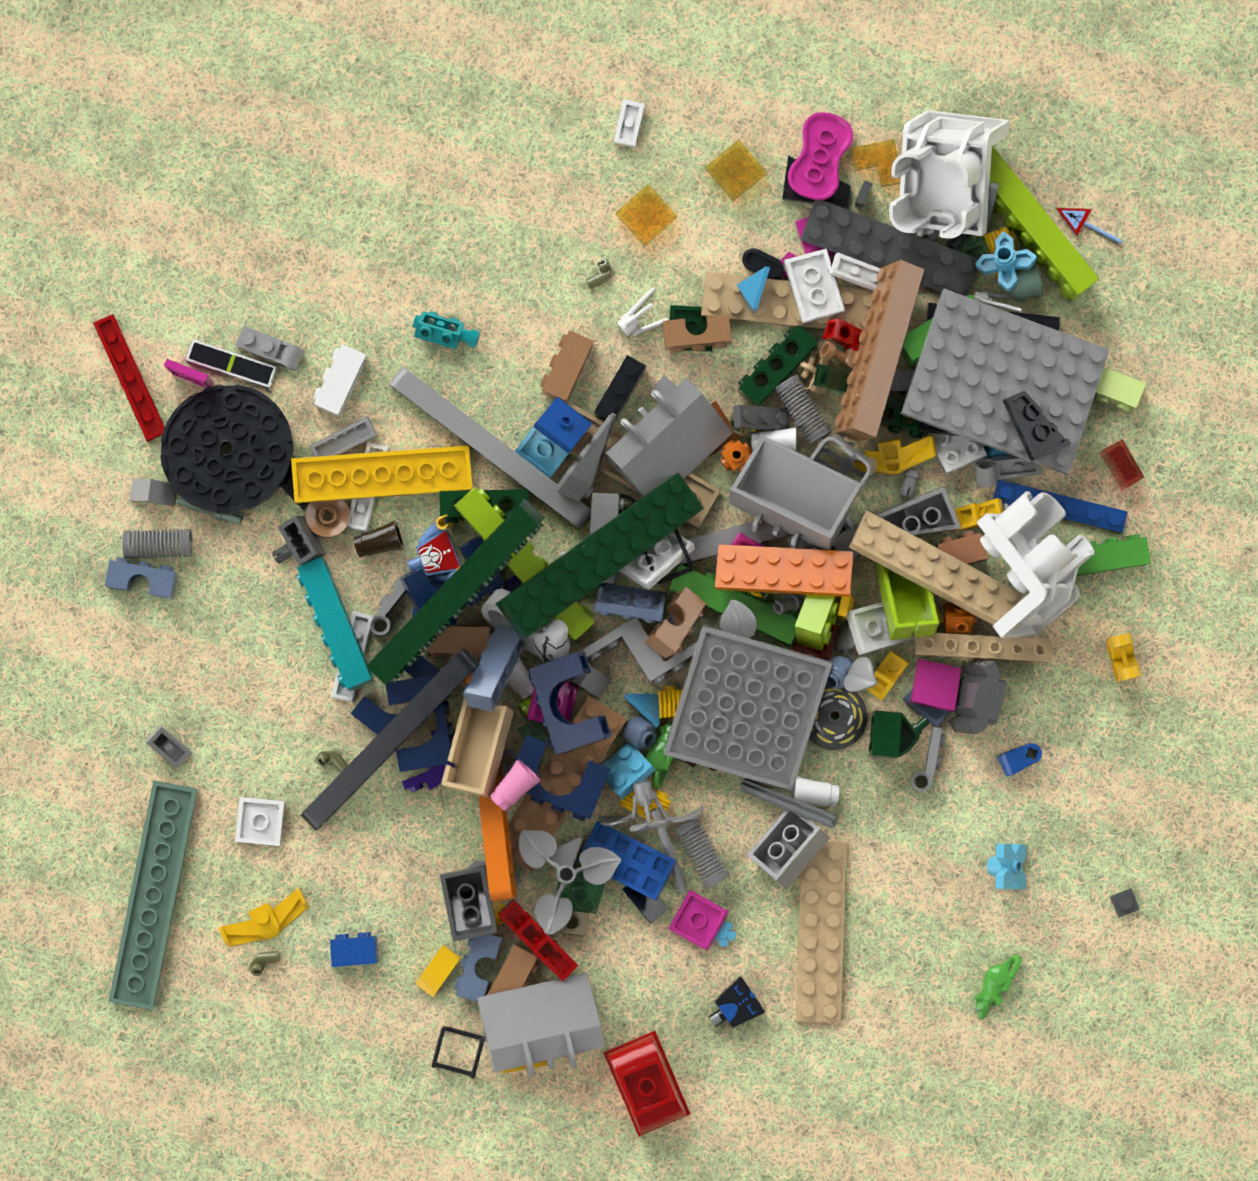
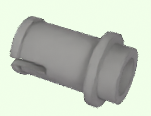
M907 469L903 473L905 477L899 492L900 495H905L909 498L913 497L917 480H920V472Z

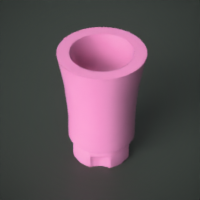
M517 759L512 769L495 788L496 791L490 797L499 807L507 811L511 805H514L541 780L528 766Z

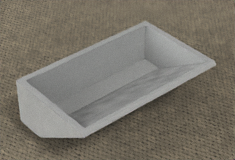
M688 378L666 397L654 389L651 395L658 405L649 413L643 407L637 410L644 418L635 426L623 418L621 425L628 433L606 452V460L642 497L677 472H679L683 479L686 478L733 433L702 392Z
M762 436L730 489L729 504L756 517L752 524L754 526L752 531L755 533L761 527L763 521L775 526L772 532L775 536H778L781 530L794 535L790 548L796 549L802 539L822 550H830L844 525L862 484Z
M587 973L567 977L563 982L557 979L477 997L489 1064L494 1072L525 1065L527 1074L532 1079L535 1078L533 1063L547 1061L548 1069L554 1068V1058L567 1056L569 1065L572 1069H575L576 1053L605 1047L602 1028Z

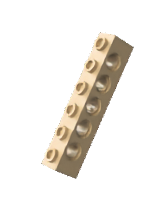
M935 633L934 636L915 637L914 656L1047 664L1051 659V640Z

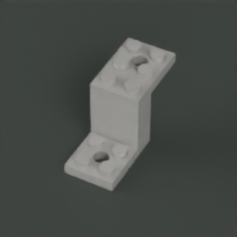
M635 617L581 651H585L587 660L592 663L601 657L600 652L608 649V651H611L620 645L619 640L622 639L649 683L655 682L657 685L667 679V673L674 670L677 673L686 667V661L693 658L697 642L664 662L660 654L645 643L648 635Z

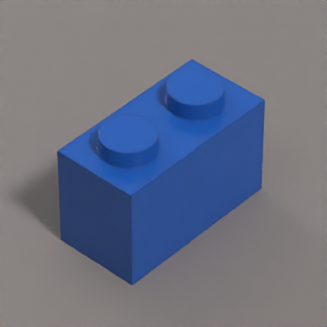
M371 932L357 933L358 937L349 938V934L335 935V939L330 940L332 967L378 963L377 936H371Z

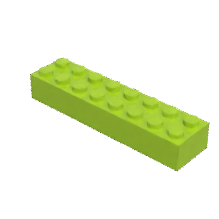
M992 145L990 184L997 183L999 186L993 210L998 215L1000 213L1006 219L1004 223L1010 231L1015 230L1019 235L1018 241L1025 249L1029 248L1036 255V264L1039 266L1043 265L1047 270L1045 274L1052 283L1056 282L1061 288L1059 292L1064 299H1070L1073 303L1091 289L1099 280V277Z
M473 488L454 507L485 541L504 521L502 517L505 514L497 505L492 507L488 503L490 497L482 488L479 490ZM529 541L517 555L511 554L513 558L506 565L522 584L549 565L542 556H535L532 552L535 548ZM577 602L553 618L559 619L567 625L568 635L573 640H576L595 623L591 619L594 617L593 613L586 606L583 605L581 607Z

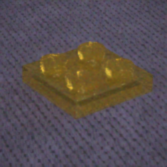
M739 139L705 167L706 171L733 202L767 175V171Z
M649 184L615 212V215L644 247L677 219V215Z

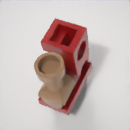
M840 318L828 320L822 338L826 342L821 347L820 357L826 360L832 358L840 362L839 365L842 370L851 373L854 367L853 358L859 350V337L863 330ZM831 342H834V343H837V344L843 346V347H844L843 352H842V351H839V350H836V345L833 344V343H831Z

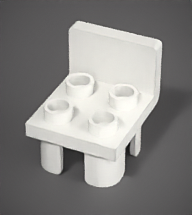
M925 111L907 121L903 130L902 154L894 160L891 169L892 178L901 177L900 197L891 202L889 210L890 220L894 227L906 233H916L922 228L940 230L939 236L942 238H955L962 233L983 236L987 232L992 145L1008 136L1009 120Z
M1026 491L1001 514L986 513L977 522L985 533L980 538L983 547L995 558L1003 556L1012 568L1007 573V577L1018 591L1024 594L1028 591L1030 592L993 625V628L1001 638L1034 637L1079 598V589L1075 585L1078 568L1095 553L1092 545L1083 535L1075 537L1066 546L1062 544L1056 535L1052 534L1041 541L1040 538L1066 515L1065 510L1058 501L1045 492L1038 494L1029 501L1032 498V494Z

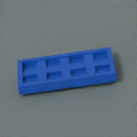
M599 821L596 822L582 850L583 852L591 847H600L618 855L621 862L611 878L655 901L658 900L677 860L609 826L601 825Z

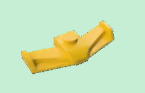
M933 433L903 447L901 439L898 438L878 442L879 451L864 450L865 456L868 458L873 457L876 460L877 469L875 473L888 475L899 474L908 468L937 456ZM859 460L854 461V466L858 470L867 472V467Z
M298 887L274 909L267 902L248 912L251 920L221 926L218 929L228 947L264 939L269 940L279 935L285 927L307 910L309 906L300 887Z

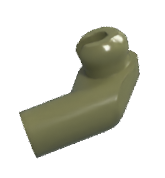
M607 259L599 260L596 275L586 279L589 289L595 288L609 280L612 266Z
M322 751L316 756V763L318 765H334L340 773L348 766L337 751Z
M279 951L258 953L250 963L249 969L251 974L259 976L268 963L279 962Z

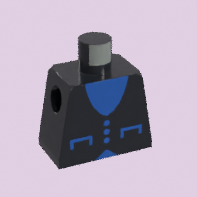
M740 975L714 1000L719 1009L709 1015V1018L715 1027L728 1020L733 1028L765 1013V1010Z

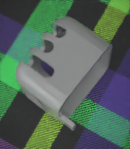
M834 434L825 438L810 459L845 476L848 471H853L861 477L860 483L862 486L857 494L858 497L869 482V477L877 469L876 460L873 457L868 458L865 456L864 450L854 448L855 444L853 442L843 440L844 436ZM830 441L838 444L847 453V457H840L834 451L825 447V445ZM823 452L829 454L839 461L840 467L838 469L833 468L827 462L820 459L819 456ZM855 460H859L866 465V474L854 466Z

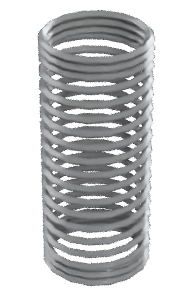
M796 375L777 386L774 391L776 395H779L778 398H782V405H786L785 408H788L787 412H789V415H792L791 418H794L795 425H798L797 428L800 429L801 435H804L803 438L806 439L807 444L810 446L830 434L832 430L827 424L812 433L817 428L826 424L827 421L809 430L825 419L821 418L808 426L822 417V414L804 424L809 419L818 415L820 411L805 420L803 419L817 411L818 408L800 417L814 408L816 404L799 413L813 404L814 401L806 404L812 398L805 400L810 396V394L804 396L808 393V391L803 392L806 389L805 387L797 391L804 384L799 385L802 381ZM796 387L795 389H793V390L790 391L789 393L785 394L787 391H789V390H791L792 388ZM797 391L796 393H794V394L791 395L790 397L786 398L788 395H790V394H792L793 392ZM804 396L803 398H801V399L798 400L797 402L791 404V403L794 402L795 400H797V399H799L800 397ZM805 400L804 402H802V403L799 404L798 406L794 407L796 404H798V403H800L801 401ZM806 404L805 406H803V407L800 408L799 410L795 411V410H796L797 408H799L800 406Z
M150 529L148 532L147 530L144 532L143 530L140 532L139 530L136 532L134 530L132 532L124 530L122 534L124 558L191 557L193 551L192 532L190 529H181L180 533L178 529L176 533L174 529L172 533L170 529L168 533L166 529L164 533L162 529L160 533L158 529L156 532L154 529L152 532Z
M698 817L675 828L674 831L677 833V837H681L680 841L684 840L681 842V844H685L683 847H688L685 851L691 850L687 853V855L692 854L689 858L695 857L691 859V862L697 860L693 865L700 863L695 866V869L701 867L697 872L704 870L698 876L705 874L700 879L708 877L702 883L706 886L705 888H709L729 877L730 874L728 870H725L726 867H723L724 863L720 864L723 861L719 860L721 856L716 857L719 854L715 853L717 849L712 850L715 848L714 845L711 846L713 842L708 843L711 841L710 838L707 839L709 835L704 836L707 834V831L703 832L705 828H702L703 824L699 825L702 821Z

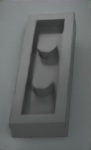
M750 405L733 406L734 428L768 431L789 429L788 408Z

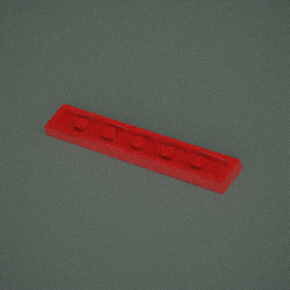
M114 314L93 322L146 441L150 442L161 437L165 426Z

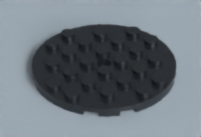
M216 385L205 388L204 391L194 396H189L171 414L163 430L160 458L163 471L171 487L188 504L213 514H236L261 505L278 491L291 468L294 442L286 417L269 397L247 386ZM230 444L233 446V452L222 454L221 449L224 445Z

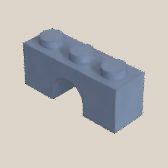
M117 557L116 561H109L105 581L106 587L130 592L133 580L139 576H145L150 583L149 595L173 600L178 573L173 571V567L160 565V569L152 568L151 563L138 561V565L130 564V559Z
M489 934L469 938L467 946L471 947L469 955H464L461 964L464 972L462 977H457L454 987L455 990H458L457 996L477 1002V997L486 995L490 980L478 976L476 963L484 957L496 960L503 937Z

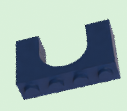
M477 536L458 546L465 561L484 542L481 536ZM419 567L400 577L417 612L436 593L423 568ZM498 568L495 570L498 573L486 587L481 585L480 588L482 590L471 603L466 601V605H476L482 601V596L488 593L491 596L495 590L501 589L505 582Z
M585 651L574 652L529 669V680L531 685L535 687L537 693L536 702L539 708L542 709L544 716L543 724L549 731V743L556 755L565 754L612 737L605 716H597L576 724L566 720L558 709L557 697L561 687L572 679L591 673Z
M422 655L410 667L404 666L407 668L405 671L413 678L435 675L440 671ZM365 696L350 713L377 735L398 715L383 711Z
M437 674L399 680L395 683L389 682L386 685L388 704L394 706L409 703ZM448 700L444 701L434 711L437 719V728L434 736L427 743L420 746L396 749L399 772L453 764L448 761L452 746L450 736H454L453 725L448 723L447 714H450Z
M526 735L517 759L538 776V769L548 743ZM589 760L582 780L573 792L566 795H553L547 792L539 782L526 794L531 795V801L541 805L546 801L552 804L551 809L564 813L566 809L573 812V818L585 822L586 818L591 820L611 769Z

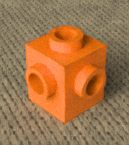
M732 440L722 447L724 451L721 452L722 459L720 462L727 471L731 470L733 474L737 471L740 473L752 454V450L746 442L742 444L738 440L734 443ZM735 451L741 454L739 459L733 458L732 454Z
M944 603L943 620L945 634L972 633L973 624L977 623V616L953 603Z

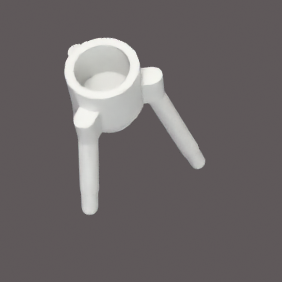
M651 288L618 321L627 337L631 334L635 337L642 332L661 326L663 321L669 320V318L637 328L640 326L637 319L646 313L653 304H648L635 315L633 313L650 297L655 288Z
M982 290V293L977 291L974 298L979 302L1010 311L1022 312L1021 308L992 301L993 298L1012 299L1009 294L992 293Z

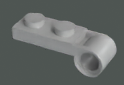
M247 326L243 327L235 345L240 349L273 361L283 367L287 366L292 371H296L304 353V350Z
M1013 455L980 459L975 463L976 484L982 488H989L996 484V480L1041 475V465Z
M400 577L392 586L394 591L390 596L386 594L379 602L381 607L371 620V631L379 637L387 636L391 632L392 624L386 617L406 593ZM380 620H384L387 623V628L383 632H377L375 629L376 623Z
M931 728L924 772H917L910 778V786L916 792L927 791L931 787L935 769L940 768L941 756H938L939 747H943L945 740L942 728ZM917 776H923L927 781L926 786L922 789L915 785Z

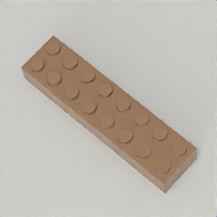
M899 260L879 270L877 275L878 284L871 295L872 305L865 316V329L859 337V350L853 358L854 367L847 378L848 388L841 399V412L835 420L836 434L857 442L877 436L924 269Z
M588 696L572 723L577 724L597 716H605L612 737L565 754L556 755L554 751L538 776L542 787L553 795H566L573 792L579 786L589 760L598 764L601 763L627 719L591 696ZM527 794L509 822L513 861L532 872L534 868L528 866L520 854L519 836L521 831L542 830L554 837L570 811L565 809L564 813L551 809V803L544 801L543 805L531 801V795Z

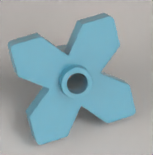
M1002 232L995 240L996 250L994 254H983L975 265L985 275L999 272V285L1010 292L1018 283L1015 270H1029L1036 263L1037 257L1028 249L1015 251L1014 239L1005 232Z
M1026 844L996 845V855L990 857L987 862L988 873L996 877V889H1026V875L1022 870V864L1026 859Z

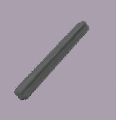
M743 779L740 784L741 791L829 828H835L838 823L836 815L749 779Z

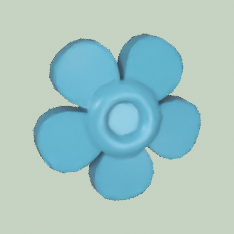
M729 921L723 923V928H720L714 939V942L719 940L721 947L728 945L727 938L734 940L736 937L734 931H729L732 929V924Z

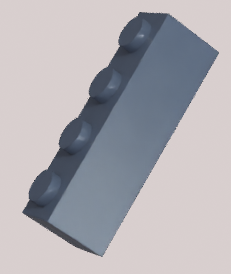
M497 625L494 633L490 634L486 650L481 652L480 665L472 672V679L464 688V696L466 697L468 707L490 712L494 711L525 646L524 639L521 640L513 628Z

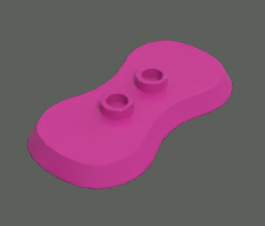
M818 112L809 116L803 125L802 152L788 171V182L790 187L801 196L814 200H825L830 198L838 188L839 161L853 141V130L845 119L831 113Z

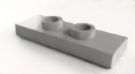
M366 416L309 445V448L314 457L342 455L378 437V434L369 416Z

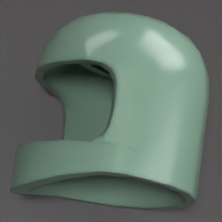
M1034 265L1029 270H1015L1018 283L1008 292L1013 300L1024 301L1033 296H1043L1041 278Z

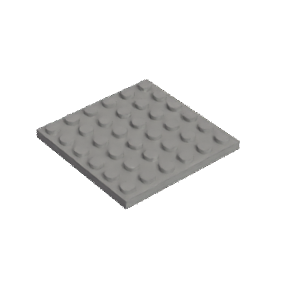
M702 625L663 754L793 790L832 662Z

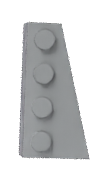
M938 487L875 514L912 535L961 528L945 487Z

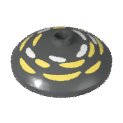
M826 685L809 739L819 747L830 750L843 749L855 743L863 734L867 724V709L861 696L857 692L847 691L845 687L843 689H832ZM834 711L839 714L837 720L831 718V713Z

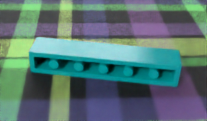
M320 557L297 567L299 574L296 575L301 587L305 586L308 593L305 595V599L309 607L313 606L316 613L313 615L317 627L321 626L324 634L321 635L325 647H330L332 655L329 657L333 667H338L341 674L338 676V680L342 688L346 687L351 692L375 682L371 671L366 667L368 665L326 560Z

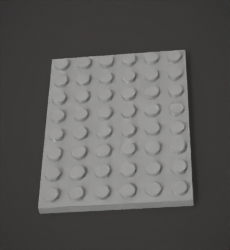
M943 289L900 414L1030 461L1003 403L1004 399L1026 391L1043 410V415L1058 427L1057 430L1064 438L1067 437L1072 443L1032 461V463L1068 475L1109 349Z

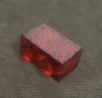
M1123 439L1100 452L1121 491L1145 478Z

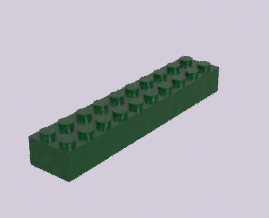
M677 472L495 604L520 639L523 640L704 508L679 472Z
M524 499L366 667L385 685L390 681L395 683L407 669L404 666L410 667L421 655L419 650L425 651L437 638L434 634L441 635L452 622L450 618L456 619L467 606L465 602L471 603L482 590L480 586L486 587L498 574L495 570L498 568L502 571L513 558L511 554L517 555L528 542L526 538L529 536L532 539L543 527L541 521L544 519V516Z

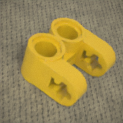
M1130 632L1106 639V647L1112 661V669L1116 681L1121 682L1142 676L1134 656Z

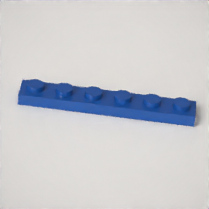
M997 480L993 499H1002V504L1006 503L1010 506L1026 491L1032 494V498L1029 501L1038 494L1045 492L1056 499L1066 512L1063 519L1123 533L1128 511L1004 480Z

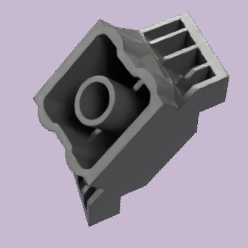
M972 659L962 665L966 676L960 678L954 711L957 716L948 720L954 732L978 734L987 728V724L994 725L997 723L1007 683L1005 680L999 679L1000 670L994 661Z

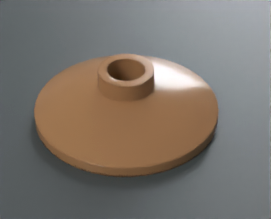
M344 500L311 502L306 508L305 518L308 527L314 534L330 538L341 534L346 529L350 520V512ZM326 514L332 516L330 521L324 520Z

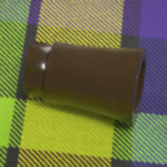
M395 520L353 537L354 546L359 557L404 550L401 533Z

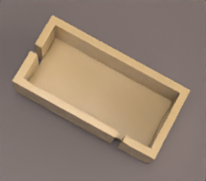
M464 697L448 761L458 765V768L455 769L452 766L446 765L441 785L448 789L491 799L490 795L494 789L514 711L502 705H496L493 712L468 707L466 697Z

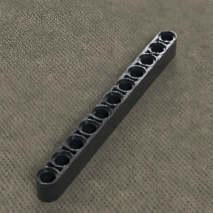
M465 648L461 649L300 816L315 831L321 828L322 824L327 822L396 749L463 683L480 663Z

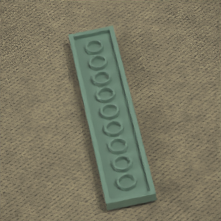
M153 780L108 1002L154 1010L198 789Z

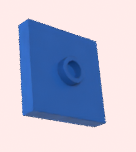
M556 397L533 427L569 454L592 423L560 398Z

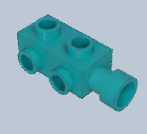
M422 311L421 315H416L412 327L416 328L414 337L443 345L446 348L457 349L459 342L467 343V346L476 348L480 337V331L471 329V331L464 329L465 323H461L457 318L448 319L441 317L434 311Z

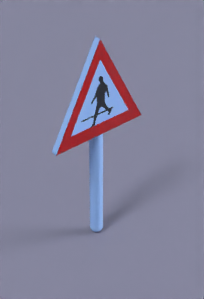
M1055 207L1076 236H1078L1084 225L1119 244L1122 243L1121 239L1086 222L1092 209Z

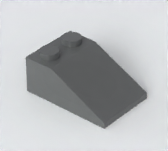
M486 865L440 874L453 942L497 933L493 902L489 895Z

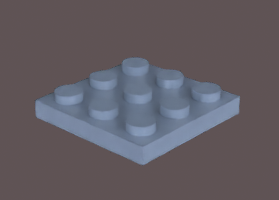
M601 583L594 611H599L600 614L606 616L618 614L625 619H634L636 617L643 618L644 621L649 623H655L662 620L666 592Z

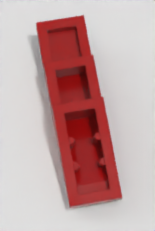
M512 899L497 913L562 982L579 966L550 935L545 934L542 927L515 899Z

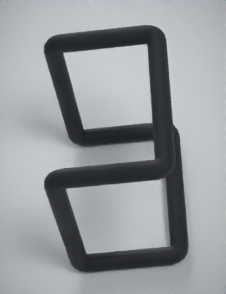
M678 528L674 530V533L689 568L660 579L657 584L665 583L694 569ZM645 551L643 554L646 555L645 559L648 565H650L652 561L648 556V552ZM654 566L650 567L651 571L655 570Z
M443 1026L440 1030L431 1067L461 1073L474 1079L485 1041L484 1036ZM445 1031L480 1040L472 1072L437 1063Z

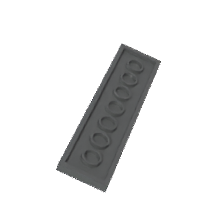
M814 200L800 241L827 249L833 253H841L880 269L899 260L905 261L924 269L920 283L921 286L940 293L943 289H947L966 297L977 272L975 263L979 260L914 234L899 231L895 227L823 200Z

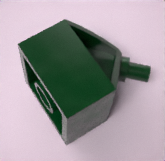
M873 711L871 715L868 757L899 758L911 750L918 742L919 735L930 724L929 721L923 717L916 724H910L902 712Z

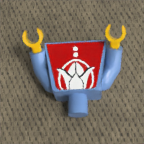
M448 515L438 517L436 522L425 531L418 540V546L416 547L419 557L407 561L410 571L419 567L423 568L428 578L431 577L433 581L445 583L461 566L449 531L446 529L453 524L452 522L448 524L444 522L445 517Z

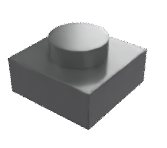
M1131 888L1109 896L1118 918L1140 909Z

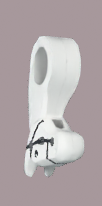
M504 589L495 590L481 609L485 620L495 629L497 625L512 628L495 604L510 593V591ZM559 619L552 620L548 626H542L524 639L525 646L523 649L538 656L544 663L570 654L568 627Z

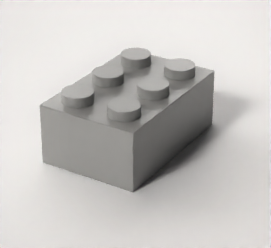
M785 810L747 856L784 888L788 889L828 842L830 837L810 819Z

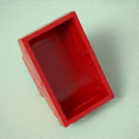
M655 1030L603 1052L638 1136L690 1115V1111Z

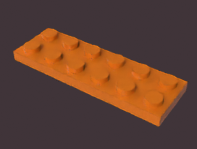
M719 545L715 589L850 597L853 551Z

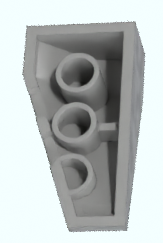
M611 413L592 437L591 443L579 454L578 461H575L554 488L555 491L579 502L584 497L586 499L590 497L595 490L592 486L597 479L616 414Z

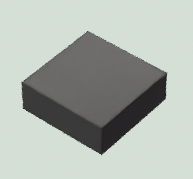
M864 181L855 202L857 206L863 208L873 183Z

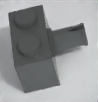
M294 516L278 526L286 544L272 552L273 557L277 555L274 558L277 563L280 564L293 555L298 565H303L327 555L316 534L308 527L305 516Z

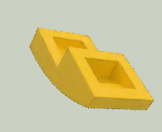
M996 498L980 504L972 503L956 508L955 514L961 526L958 530L979 528L980 526L977 522L986 513L1001 514L1004 512L1002 499Z
M851 595L850 597L840 596L836 613L840 620L848 621L846 617L847 612L853 609L855 598H851Z
M891 649L874 672L878 684L866 690L882 701L909 662Z
M442 945L415 984L434 997L461 957L445 945Z

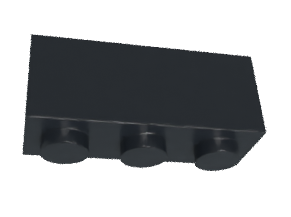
M627 355L596 407L594 416L605 421L611 413L616 414L614 426L644 375L646 365Z

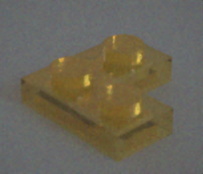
M894 139L851 148L855 171L877 167L881 188L901 183V177L892 178L891 176L892 164L898 157Z

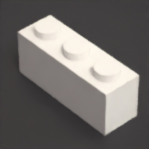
M343 344L340 349L336 348L332 356L334 362L331 368L325 370L322 377L324 383L321 389L317 388L314 393V405L340 417L368 357Z

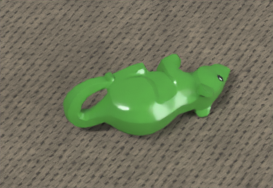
M673 720L659 728L660 735L657 741L649 748L646 760L655 768V771L652 773V783L656 789L661 788L674 758L663 754Z
M1013 955L1005 963L993 965L986 971L980 995H975L976 1011L979 1020L987 1016L989 1007L993 1002L1000 1006L1003 1000V996L1000 994L1002 991L1007 992L1022 962V957L1019 955Z

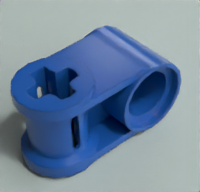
M1028 743L997 756V759L1005 776L1009 777L1037 763L1042 757V750L1038 745ZM1029 747L1037 752L1034 754V759L1025 755L1028 753Z

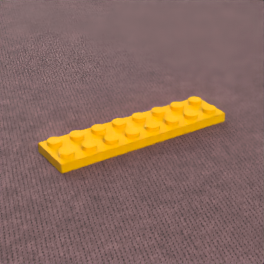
M469 446L291 458L295 504L439 493V491H465L473 489Z

